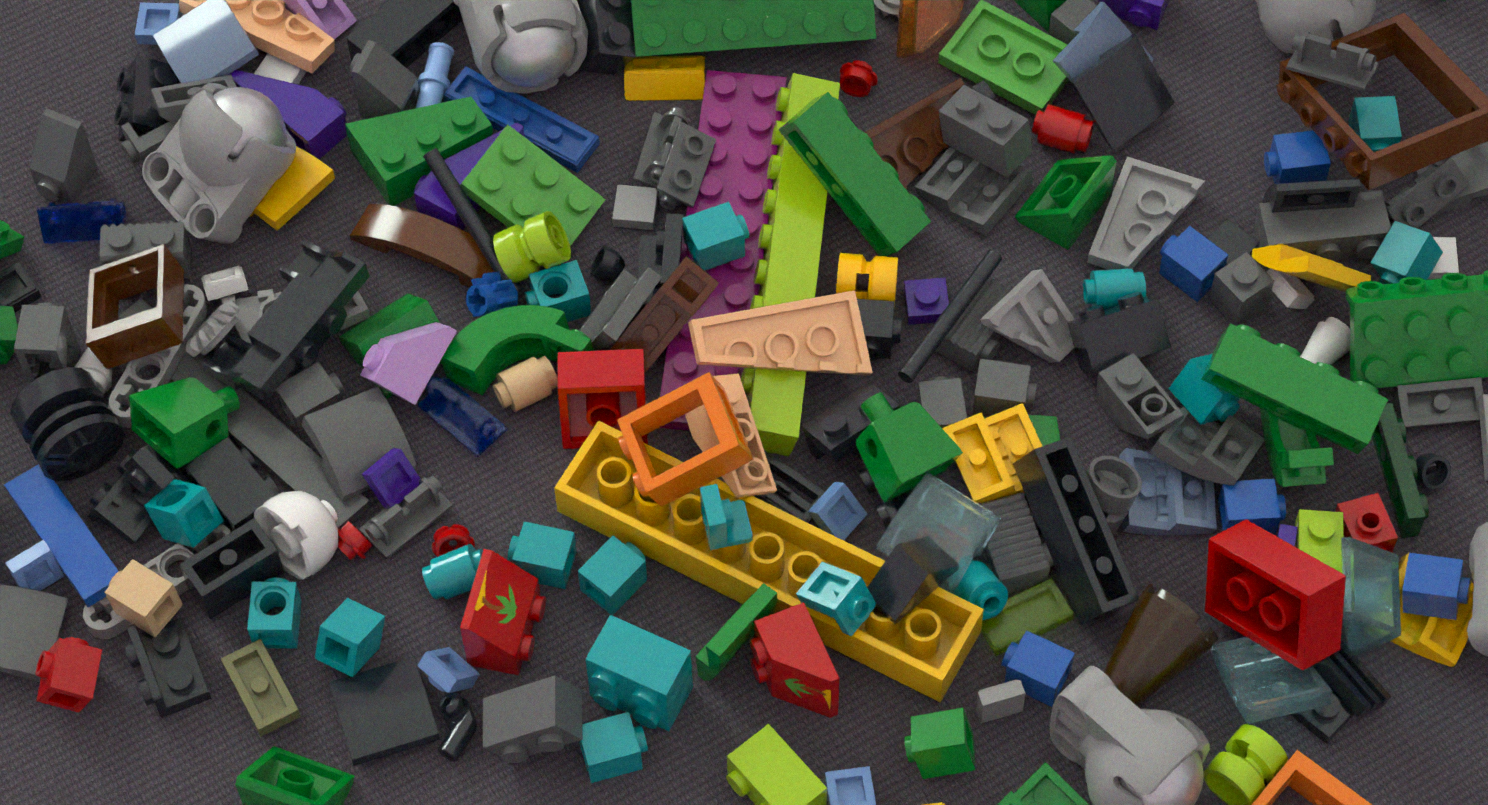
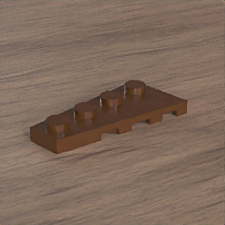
M962 78L945 85L865 131L873 142V149L884 162L894 167L899 175V181L905 189H907L906 186L919 173H922L933 162L932 160L943 148L949 146L943 143L939 110L965 85Z

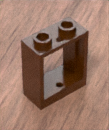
M165 244L89 270L86 345L106 369L183 343L184 269ZM157 287V307L118 320L119 300Z

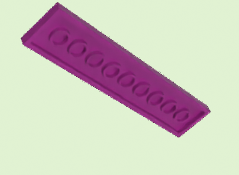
M707 70L698 130L715 138L716 142L694 206L692 208L687 206L686 216L729 202L735 215L741 214L744 217L749 230V238L745 239L744 257L705 270L719 284L667 346L660 397L708 372L713 376L739 373L740 379L742 377L744 367L698 365L696 363L688 322L693 319L749 310L753 296L759 295L760 285L754 284V274L758 259L763 260L765 249L758 248L762 225L768 224L769 214L763 213V203L767 189L772 190L773 180L767 179V172L772 154L777 155L778 146L772 145L771 141L776 121H781L782 112L776 111V102L780 87H787V77ZM682 239L680 263L686 256L693 261ZM685 414L659 427L690 431Z

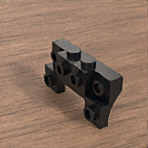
M304 240L301 244L303 250L288 268L284 265L280 268L282 278L290 283L247 333L251 343L228 332L224 337L225 342L211 359L207 360L204 358L201 365L204 371L236 390L241 386L266 401L288 374L294 376L305 367L310 366L329 337L341 330L347 317L344 307L370 277L364 262L347 252H332Z

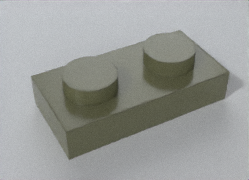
M261 639L221 658L223 667L260 737L301 717L292 696Z

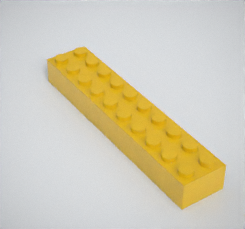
M601 421L596 423L554 487L557 512L609 538L615 536L624 544L630 542L639 548L645 556L742 604L763 583L777 592V606L773 614L801 604L796 593L822 561L862 577L867 587L885 562L754 496L737 498L729 486L719 479H715L704 486L717 484L721 500L729 499L730 502L743 500L745 502L753 540L749 543L710 550L701 514L700 488L663 507L656 503L649 495L643 497L632 477V474L637 472L633 460L629 461L626 458L618 442V438L623 435L622 432ZM644 443L657 476L683 463ZM938 587L897 624H894L875 606L869 617L852 636H849L842 632L835 618L806 607L824 645L938 702L942 701L981 633L984 611L983 608Z

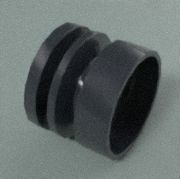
M66 367L51 371L35 379L22 389L12 403L10 414L24 441L30 444L29 448L32 455L37 460L44 476L54 481L76 479L99 469L112 459L122 446L125 434L119 421L114 417L110 406L105 404L103 394L91 373L82 368Z

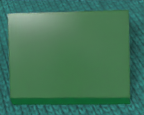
M1109 155L1057 160L1015 215V218L1020 224L1069 250L1111 194L1116 168L1115 158Z
M407 293L341 335L339 340L359 366L364 369L363 360L367 351L374 344H378L381 338L434 322H440L427 300ZM378 386L382 394L386 397V399L393 395L392 393Z
M273 746L237 776L235 786L243 805H343L353 785L355 775Z

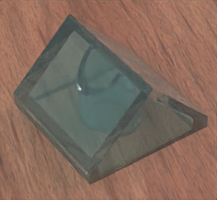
M1351 537L1341 538L1342 574L1346 575L1343 621L1348 649L1355 656H1359L1401 636L1399 558L1397 554Z

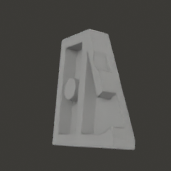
M1042 269L1032 270L980 319L983 325L1049 363L1060 362L1074 348L1067 322L1073 321L1075 318Z

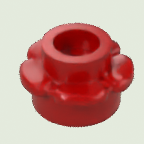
M864 61L848 62L840 68V87L850 96H867L872 86L877 85V74Z
M350 521L340 530L338 529V548L350 560L354 559L357 555L365 559L366 556L364 554L373 546L371 542Z
M463 525L442 526L433 535L435 541L432 543V551L438 557L467 544L475 547V541L473 537L469 536V530ZM455 540L457 544L452 546L449 542Z

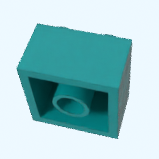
M612 615L607 619L585 659L589 692L593 700L607 710L615 711L618 708L629 712L638 723L647 728L655 729L658 726L670 731L693 688L691 650Z

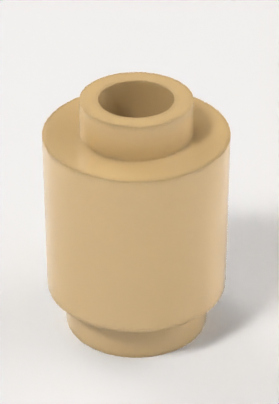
M543 356L539 359L531 357L498 373V383L493 385L495 395L503 408L510 406L514 412H517L552 395V390L558 387V378L547 357Z

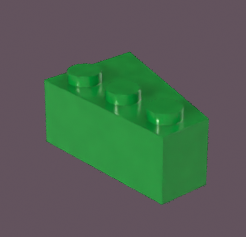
M471 96L345 124L350 151L385 201L391 206H395L414 196V189L419 179L423 175H429L431 169L423 158L427 152L437 148L445 160L493 135L492 124Z

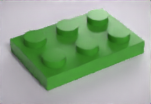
M983 0L979 1L939 53V64L976 84L984 80L993 93L1035 115L1038 110L1045 111L1047 105L1052 104L1069 81L1053 62L1068 44Z
M508 124L460 185L466 196L508 228L516 224L524 228V222L527 219L545 211L552 212L562 224L570 246L606 200Z

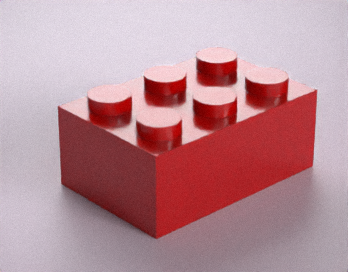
M1247 519L1209 538L1205 612L1301 670L1311 667L1340 650L1346 575Z

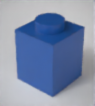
M1313 130L1273 135L1270 152H1265L1264 166L1267 176H1273L1275 184L1327 180L1331 165L1330 158L1323 141Z
M1189 226L1179 237L1172 235L1161 248L1160 255L1162 259L1159 274L1198 302L1212 288L1214 274L1226 266L1228 254Z
M1275 479L1237 481L1234 486L1222 484L1218 498L1222 531L1247 519L1276 535L1280 520H1285L1286 504L1284 495H1277Z
M1409 553L1402 589L1403 613L1456 620L1459 603L1468 604L1471 578L1463 577V560Z
M1026 630L1020 643L1011 642L1001 664L1006 667L1004 683L1016 679L1021 680L1025 695L1053 707L1056 697L1060 694L1072 671L1075 653Z

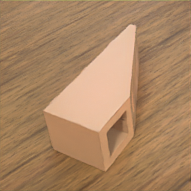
M739 373L714 376L725 388L754 460L721 477L737 498L775 493L777 488ZM704 405L685 414L692 438L702 452L720 444Z

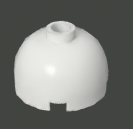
M303 491L282 492L264 502L254 512V518L279 551L283 569L299 580H303L320 571L330 561L338 547V528L335 523L338 517L334 508L327 501H320L309 493Z

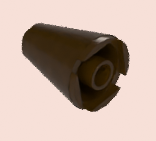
M1149 584L1142 591L1103 672L1112 680L1122 694L1138 706L1208 652L1216 643L1218 637L1211 627L1204 633L1196 625L1201 617L1180 599L1162 588L1155 594L1153 585Z

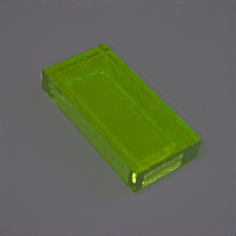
M1051 578L1009 598L999 614L990 619L982 620L981 633L995 656H998L1007 651L1011 642L1019 644L1026 630L1040 636L1073 620L1074 613Z

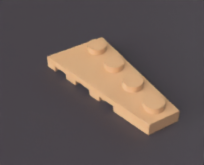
M179 0V10L181 13L187 14L207 0ZM226 0L253 45L262 51L310 73H313L335 51V39L300 13L292 14L285 8L283 0Z
M855 290L693 319L688 322L698 365L865 376L873 373Z

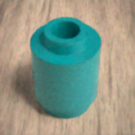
M1132 268L1091 271L1090 279L1083 281L1084 302L1086 305L1091 304L1092 307L1103 305L1104 310L1118 306V298L1137 292H1142V296L1146 297L1143 272H1134Z
M467 544L431 559L430 565L422 568L423 578L431 596L435 600L442 597L449 600L471 591L483 550H476L471 544Z
M967 559L959 562V570L950 577L952 593L983 608V620L990 619L999 614L1008 600V591L1004 584L981 561Z

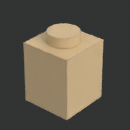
M133 559L124 570L117 572L113 576L107 590L104 592L116 614L135 624L153 637H156L183 605L173 583Z

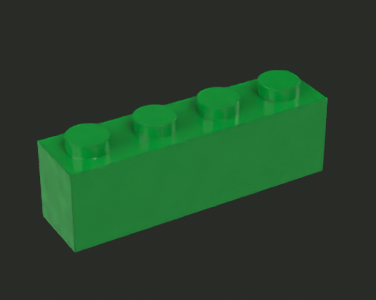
M829 92L813 99L779 129L780 133L879 256L886 257L898 252L931 222L924 213L925 208L916 196L908 193L900 183L899 175L894 167L881 159L873 149L874 145L871 138L854 125L848 117V111L844 104L837 98L832 97Z
M1230 323L1221 335L1201 380L1353 453L1359 454L1369 444L1388 401L1387 398L1378 394L1377 388L1363 381L1352 382L1339 376V371L1329 364L1322 362L1314 364L1300 357L1299 351L1289 345L1282 343L1272 344L1260 338L1261 334L1249 326L1241 324L1235 326Z

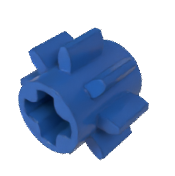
M500 272L483 273L482 278L471 280L473 286L467 291L466 303L473 317H480L503 308L517 306V289L511 279L501 281Z

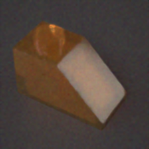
M900 0L896 57L906 58L923 53L960 19L964 0Z

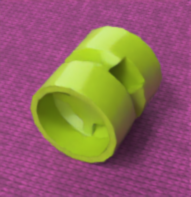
M545 211L527 219L524 222V228L516 224L496 233L493 238L494 250L501 268L507 277L516 283L529 278V274L540 271L541 265L548 269L560 265L571 258V249L566 232L558 218L550 211Z
M1244 724L1240 726L1226 743V752L1218 753L1203 772V778L1210 790L1226 804L1252 805L1266 788L1264 783L1272 781L1287 763L1288 757L1282 746L1272 736L1254 725Z

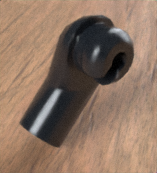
M449 693L441 699L439 706L444 714L449 733L439 746L438 752L448 760L456 762L475 734L477 723L467 699L461 698L457 693Z

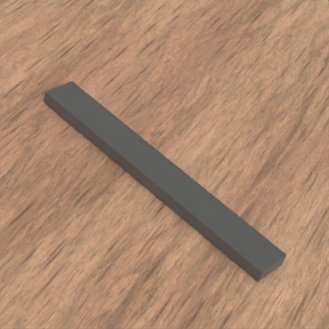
M140 298L119 315L118 320L152 309V307ZM187 351L169 381L171 383L188 377L196 378L212 392L229 386L204 371L201 365L204 358L210 360L206 355L199 353L197 356L192 357ZM150 365L153 369L160 373L161 369L159 367H157L156 365ZM241 386L237 390L234 389L239 398L240 408L227 414L228 436L240 447L244 446L252 457L290 492L303 491L315 496L320 501H327L337 514L338 520L335 523L339 530L348 521L353 524L371 508L369 500L361 493L342 501L321 469L323 459Z

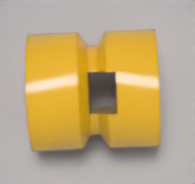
M840 253L836 294L855 290L857 299L895 301L898 258L875 256L869 262L861 254ZM858 273L869 274L868 291L857 289Z

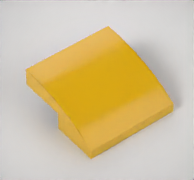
M296 146V153L292 164L283 176L275 181L250 217L256 214L278 231L335 179L333 169Z
M1284 244L1252 249V258L1268 268L1337 291L1346 292L1347 288L1357 287L1361 282L1371 281V275Z
M1023 403L985 419L981 412L942 428L963 452L955 462L974 505L1021 492L1025 494L1013 463L1032 450L1042 447V444Z
M1408 552L1401 557L1367 628L1394 644L1424 658L1453 667L1456 665L1468 640L1467 627L1472 618L1474 584L1472 582L1470 584L1468 604L1459 603L1456 620L1403 613L1402 589L1409 556Z

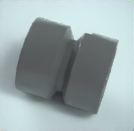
M1101 456L1093 460L1086 473L1111 533L1114 535L1142 489V480L1134 467L1123 459L1114 456Z

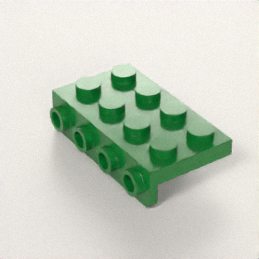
M1488 270L1482 275L1466 276L1461 273L1444 274L1441 279L1432 280L1406 277L1401 279L1399 283L1391 284L1365 281L1359 283L1357 287L1346 289V300L1350 304V381H1363L1375 388L1488 377Z

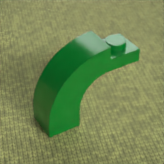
M521 305L491 312L470 323L452 339L441 362L448 381L483 396L497 377V374L514 362L531 357L541 358L545 356L547 359L558 363V352L594 351L591 339L586 334L577 329L569 330L564 311L546 306Z
M1260 408L1267 456L1277 483L1282 487L1326 484L1325 466L1334 465L1332 447L1321 448L1314 433Z

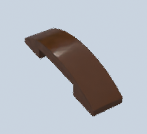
M369 204L350 234L351 240L387 254L390 248L457 274L460 284L469 288L473 286L472 279L482 278L483 273L494 272L471 234L444 221L413 210L384 204Z
M686 256L610 350L643 349L646 373L691 316L696 313L714 291L719 282Z

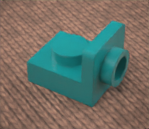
M717 484L700 487L701 514L710 550L751 542L753 534L745 502L743 500L732 502L729 499L721 500Z
M823 561L796 593L800 602H804L806 607L835 618L842 632L849 636L856 632L876 606L875 600L862 577Z

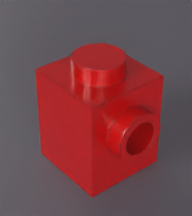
M1379 493L1337 504L1335 512H1343L1344 555L1349 567L1353 568L1364 564L1366 567H1374L1387 561L1392 555L1398 536Z
M69 637L65 639L59 638L48 651L43 650L36 666V676L41 677L36 701L79 713L93 699L102 649L89 646V643L83 639Z

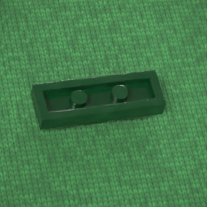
M1389 403L1385 405L1373 432L1372 439L1402 539L1419 535L1424 520L1429 516V507L1425 494L1418 492L1415 482L1418 476L1416 461L1412 455H1407L1404 445L1406 442L1404 421L1402 418H1396L1393 404Z

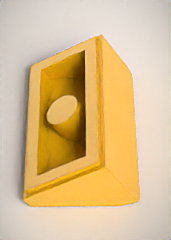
M635 56L632 61L624 66L625 99L628 101L703 99L705 56Z

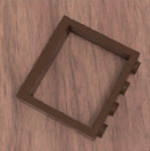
M1405 13L1332 41L1331 49L1337 51V46L1340 42L1362 49L1367 48L1370 50L1369 54L1376 55L1375 62L1395 55L1456 119L1379 151L1373 152L1313 88L1328 81L1287 70L1286 66L1291 58L1280 62L1279 82L1276 87L1281 100L1284 103H1288L1297 112L1303 124L1311 128L1320 137L1325 148L1329 152H1333L1346 166L1349 174L1360 179V182L1368 191L1488 141V97Z

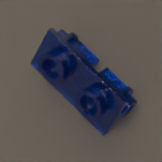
M111 198L110 201L88 202V204L55 205L54 202H49L48 207H37L43 243L100 240L101 227L104 224L108 227L112 224L119 226L122 223L124 225L123 218H126L125 202H117L116 198Z
M437 376L432 377L425 387L428 391V396L418 404L422 411L477 457L508 430L503 423L449 378L439 379Z

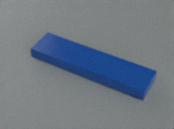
M466 66L443 94L444 102L471 96L492 124V128L497 131L503 130L507 124L509 126L515 123L524 126L526 139L556 162L576 173L580 171L600 145L599 136L518 93L505 92L495 87L482 74Z
M38 464L4 484L8 494L37 536L48 545L59 567L86 606L90 607L107 597L104 592L107 590L113 576L119 571L55 481L45 477Z

